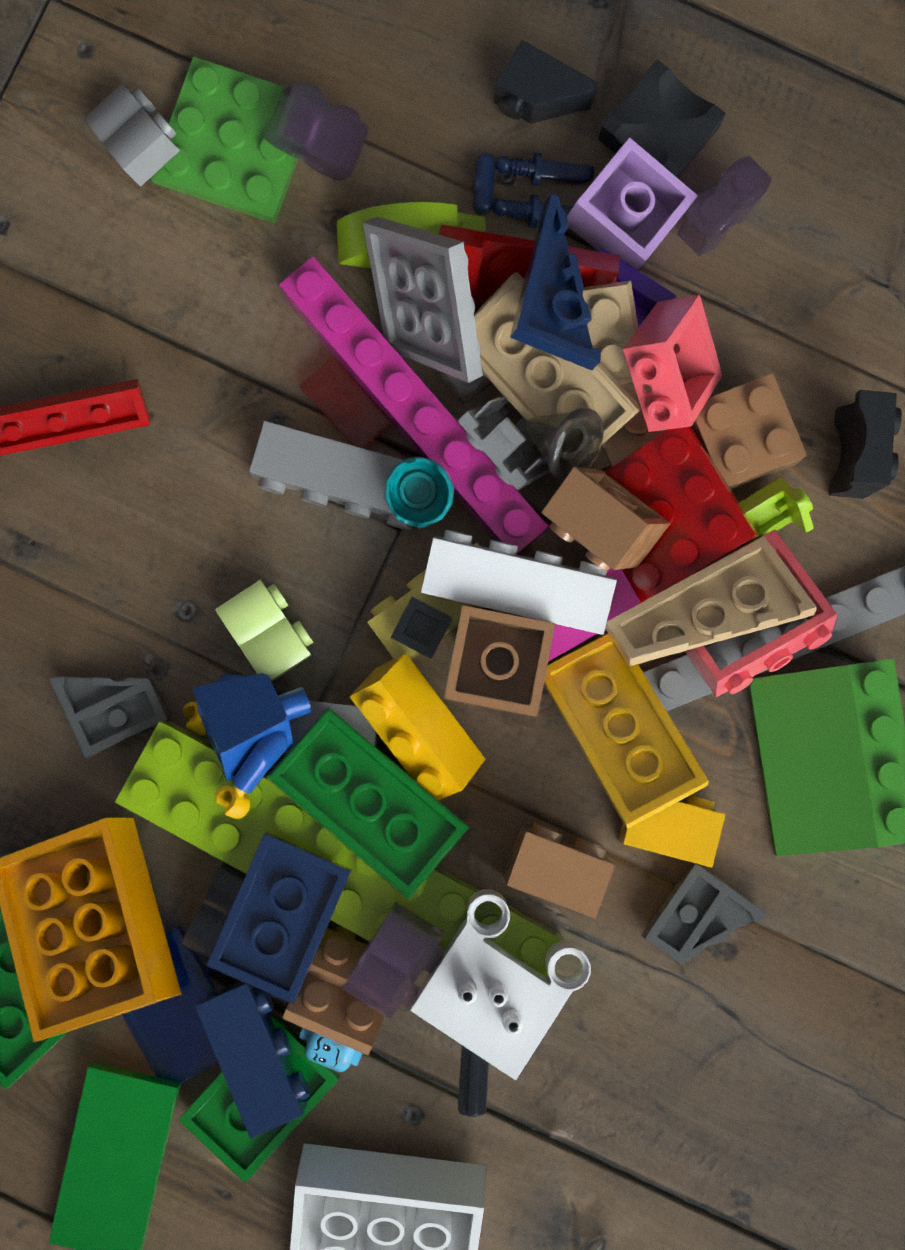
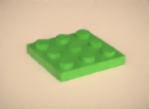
M193 56L169 122L170 126L177 133L171 140L180 151L151 177L152 182L276 224L318 106L317 98Z

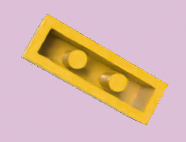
M406 652L376 668L350 695L351 700L410 777L438 801L462 791L486 760Z

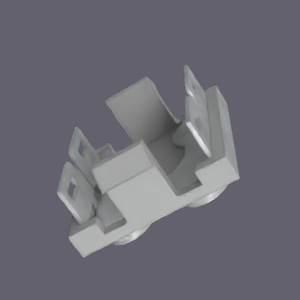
M503 396L502 398L499 397L488 401L483 406L467 411L458 422L466 430L465 436L476 449L484 451L493 461L498 476L505 483L513 485L519 490L545 476L556 467L557 464L553 459L558 454L553 451L551 454L545 453L541 457L533 449V446L542 437L524 417L515 425L506 417L511 411L505 405L509 401Z

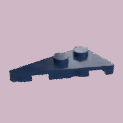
M551 194L544 203L510 338L592 371L600 363L601 354L599 348L593 349L587 326L592 318L589 306L583 297L584 286L576 254H569L564 234L569 227L566 213L560 205V197Z

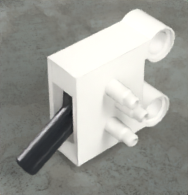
M482 889L470 897L467 904L466 918L411 1001L410 1011L461 1044L458 1111L460 1114L468 1117L483 1116L486 1113L489 1063L514 1080H517L571 993L582 988L588 982L591 974V965L586 954L574 942L559 941L548 949L545 956V967L548 975L545 977L489 940L488 938L500 935L507 928L510 921V911L505 898L499 892L492 889ZM492 901L501 908V915L495 923L482 924L475 918L474 912L480 903ZM566 954H572L580 959L578 970L571 976H561L555 972L557 960Z

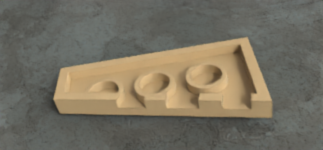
M763 536L607 621L606 631L628 664L632 666L813 616L817 607Z

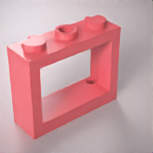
M776 530L767 533L764 537L816 605L815 615L806 617L808 621L721 670L705 646L686 650V654L715 697L727 691L730 694L740 692L752 683L753 676L766 669L769 672H774L791 661L793 658L792 654L806 646L809 650L815 649L828 641L832 636L831 632L833 631L837 613Z

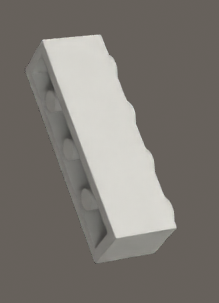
M445 530L444 537L435 536L433 538L421 593L604 635L617 580L612 576L606 575L607 571L595 564L581 561L580 568L577 569L561 565L562 556L542 551H536L534 558L516 554L518 546L494 540L490 541L489 548L471 544L472 535L451 530Z

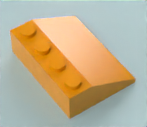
M104 818L0 858V908L34 1042L140 1009L181 994L134 818Z

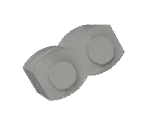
M122 82L84 120L122 169L139 186H142L180 151L171 140L177 133L159 112L154 117L151 115L157 108L139 87L131 92Z

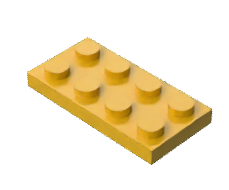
M609 634L547 665L544 685L627 829L708 786L709 780L638 664L632 666L628 664Z

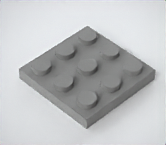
M378 216L363 222L384 338L399 355L468 383L483 376L480 360L481 347L476 333L475 305L470 291L467 270L468 257L464 249V242Z

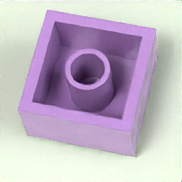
M629 137L575 203L567 215L569 228L598 252L603 248L611 254L619 255L620 260L638 270L698 195Z

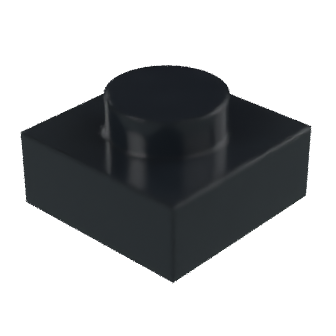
M411 597L390 638L432 660L453 618Z

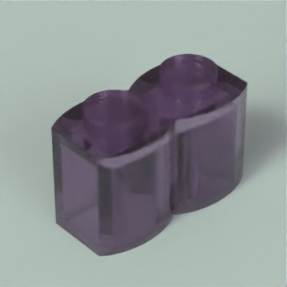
M300 82L298 84L293 83L282 89L264 139L279 150L301 159L319 173L340 181L351 177L370 128L359 120L360 115L355 110L343 105L332 106L323 98V93L320 89L309 83Z
M750 156L737 160L723 173L717 187L704 191L693 201L680 226L678 236L698 256L713 251L722 243L732 226L743 222L754 212L767 191L772 178Z
M395 901L348 975L342 990L390 1020L398 1008L406 1012L420 990V987L414 984V982L423 970L431 973L445 951V948L439 945L443 931Z

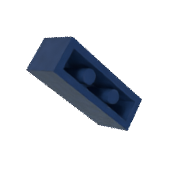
M239 981L203 997L195 1008L250 1139L303 1116L307 1106L306 1099L310 1097V1091L300 1070L294 1072L287 1055L292 1053V1049L282 1027L276 1029L269 1012L274 1008L270 994L243 981Z

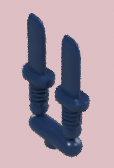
M538 152L533 153V161L531 159L528 161L527 159L523 160V158L519 160V158L515 159L514 157L509 159L506 156H502L496 162L491 154L482 153L476 158L472 189L473 209L476 214L481 216L488 214L492 208L493 213L499 217L506 215L507 218L510 216L516 219L518 217L520 219L524 218V220L528 218V228H537V220L540 221L544 202H539V195H530V204L524 201L520 203V201L516 202V200L512 202V200L497 199L492 205L495 168L500 174L509 173L510 175L514 174V176H517V174L523 177L531 176V185L540 186V178L577 183L588 182L594 176V167L541 160L542 153ZM561 205L567 217L573 206Z

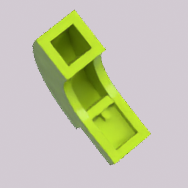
M438 202L395 203L363 209L342 217L337 221L338 264L371 268L363 222L377 216L438 235L441 224L486 232L485 217L457 212L456 204Z

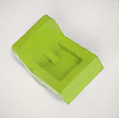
M781 477L739 502L759 534L751 540L752 542L773 530L778 531L791 522L797 525L804 533L814 529L809 513L813 510V506L809 497L801 488H792Z

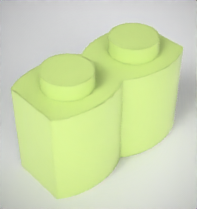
M259 580L215 610L256 673L268 675L271 682L311 657L312 655L307 647L314 642L300 621L292 625L282 610L288 607L289 604L277 586L272 584L267 588L263 581Z

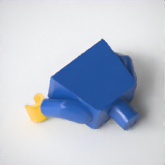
M264 673L250 676L224 674L215 683L193 688L196 702L187 703L183 709L184 716L190 720L186 723V728L198 736L208 735L226 780H232L234 784L233 787L222 786L215 793L216 802L227 807L224 811L225 815L234 819H240L248 813L250 798L246 793H251L271 766L293 745L289 720L311 713L309 700L303 687L277 695L269 676Z

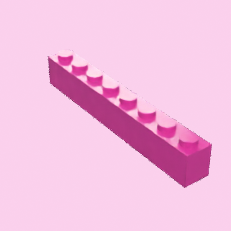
M314 256L279 284L288 305L418 455L435 460L447 470L454 485V496L492 540L518 546L516 554L521 555L545 534L549 526L513 485L505 483L498 476L494 468L495 464L483 451L476 449L467 440L462 426Z

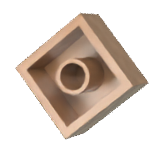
M773 373L710 397L691 426L731 490L792 467L807 456Z
M574 467L541 512L552 521L549 527L554 533L568 542L572 543L574 539L588 549L585 556L593 564L605 571H608L610 568L619 570L638 567L671 524L601 469Z
M462 605L444 699L538 717L555 623Z
M534 821L531 829L521 825L503 874L506 885L596 919L615 864L605 857L607 850L602 849L600 845L576 837L574 845L561 840L563 834L559 830Z

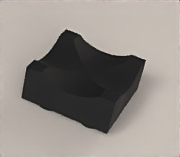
M656 59L630 95L602 124L598 140L616 154L630 137L678 178L720 128L726 113L715 104L702 99L689 90L675 77L666 65Z
M859 390L855 394L854 403L839 406L835 410L834 425L841 441V458L838 469L830 480L829 496L864 499L891 484V480L895 479L899 458L898 454L893 452L894 435L898 434L902 421L901 408L896 407L897 393Z

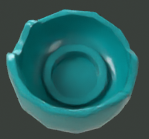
M409 457L407 460H403L395 465L385 480L384 499L391 513L397 520L410 526L425 528L444 518L453 505L454 485L451 476L435 460L424 457Z

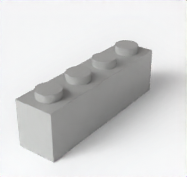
M264 421L249 471L255 480L260 481L259 488L280 495H284L285 489L302 493L301 500L323 507L327 506L328 500L345 505L344 512L361 518L369 519L371 513L388 517L387 524L412 531L413 526L405 524L394 517L384 499L385 480L393 467L403 461L402 459Z

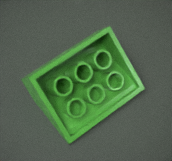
M894 658L753 678L752 683L748 687L774 855L785 856L905 844V723Z

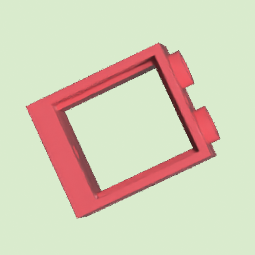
M700 294L657 302L623 348L648 431L692 426L723 376ZM643 385L651 386L652 391H646Z

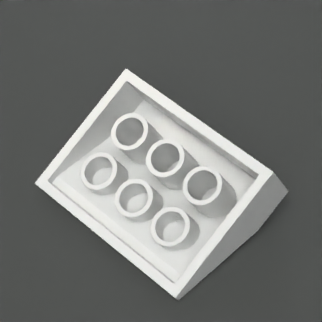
M303 1144L295 1184L290 1250H478L484 1212L486 1165Z

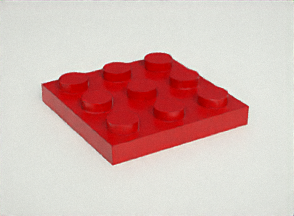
M691 426L666 430L605 471L612 479L671 523L638 567L622 569L641 603L712 565L759 535Z

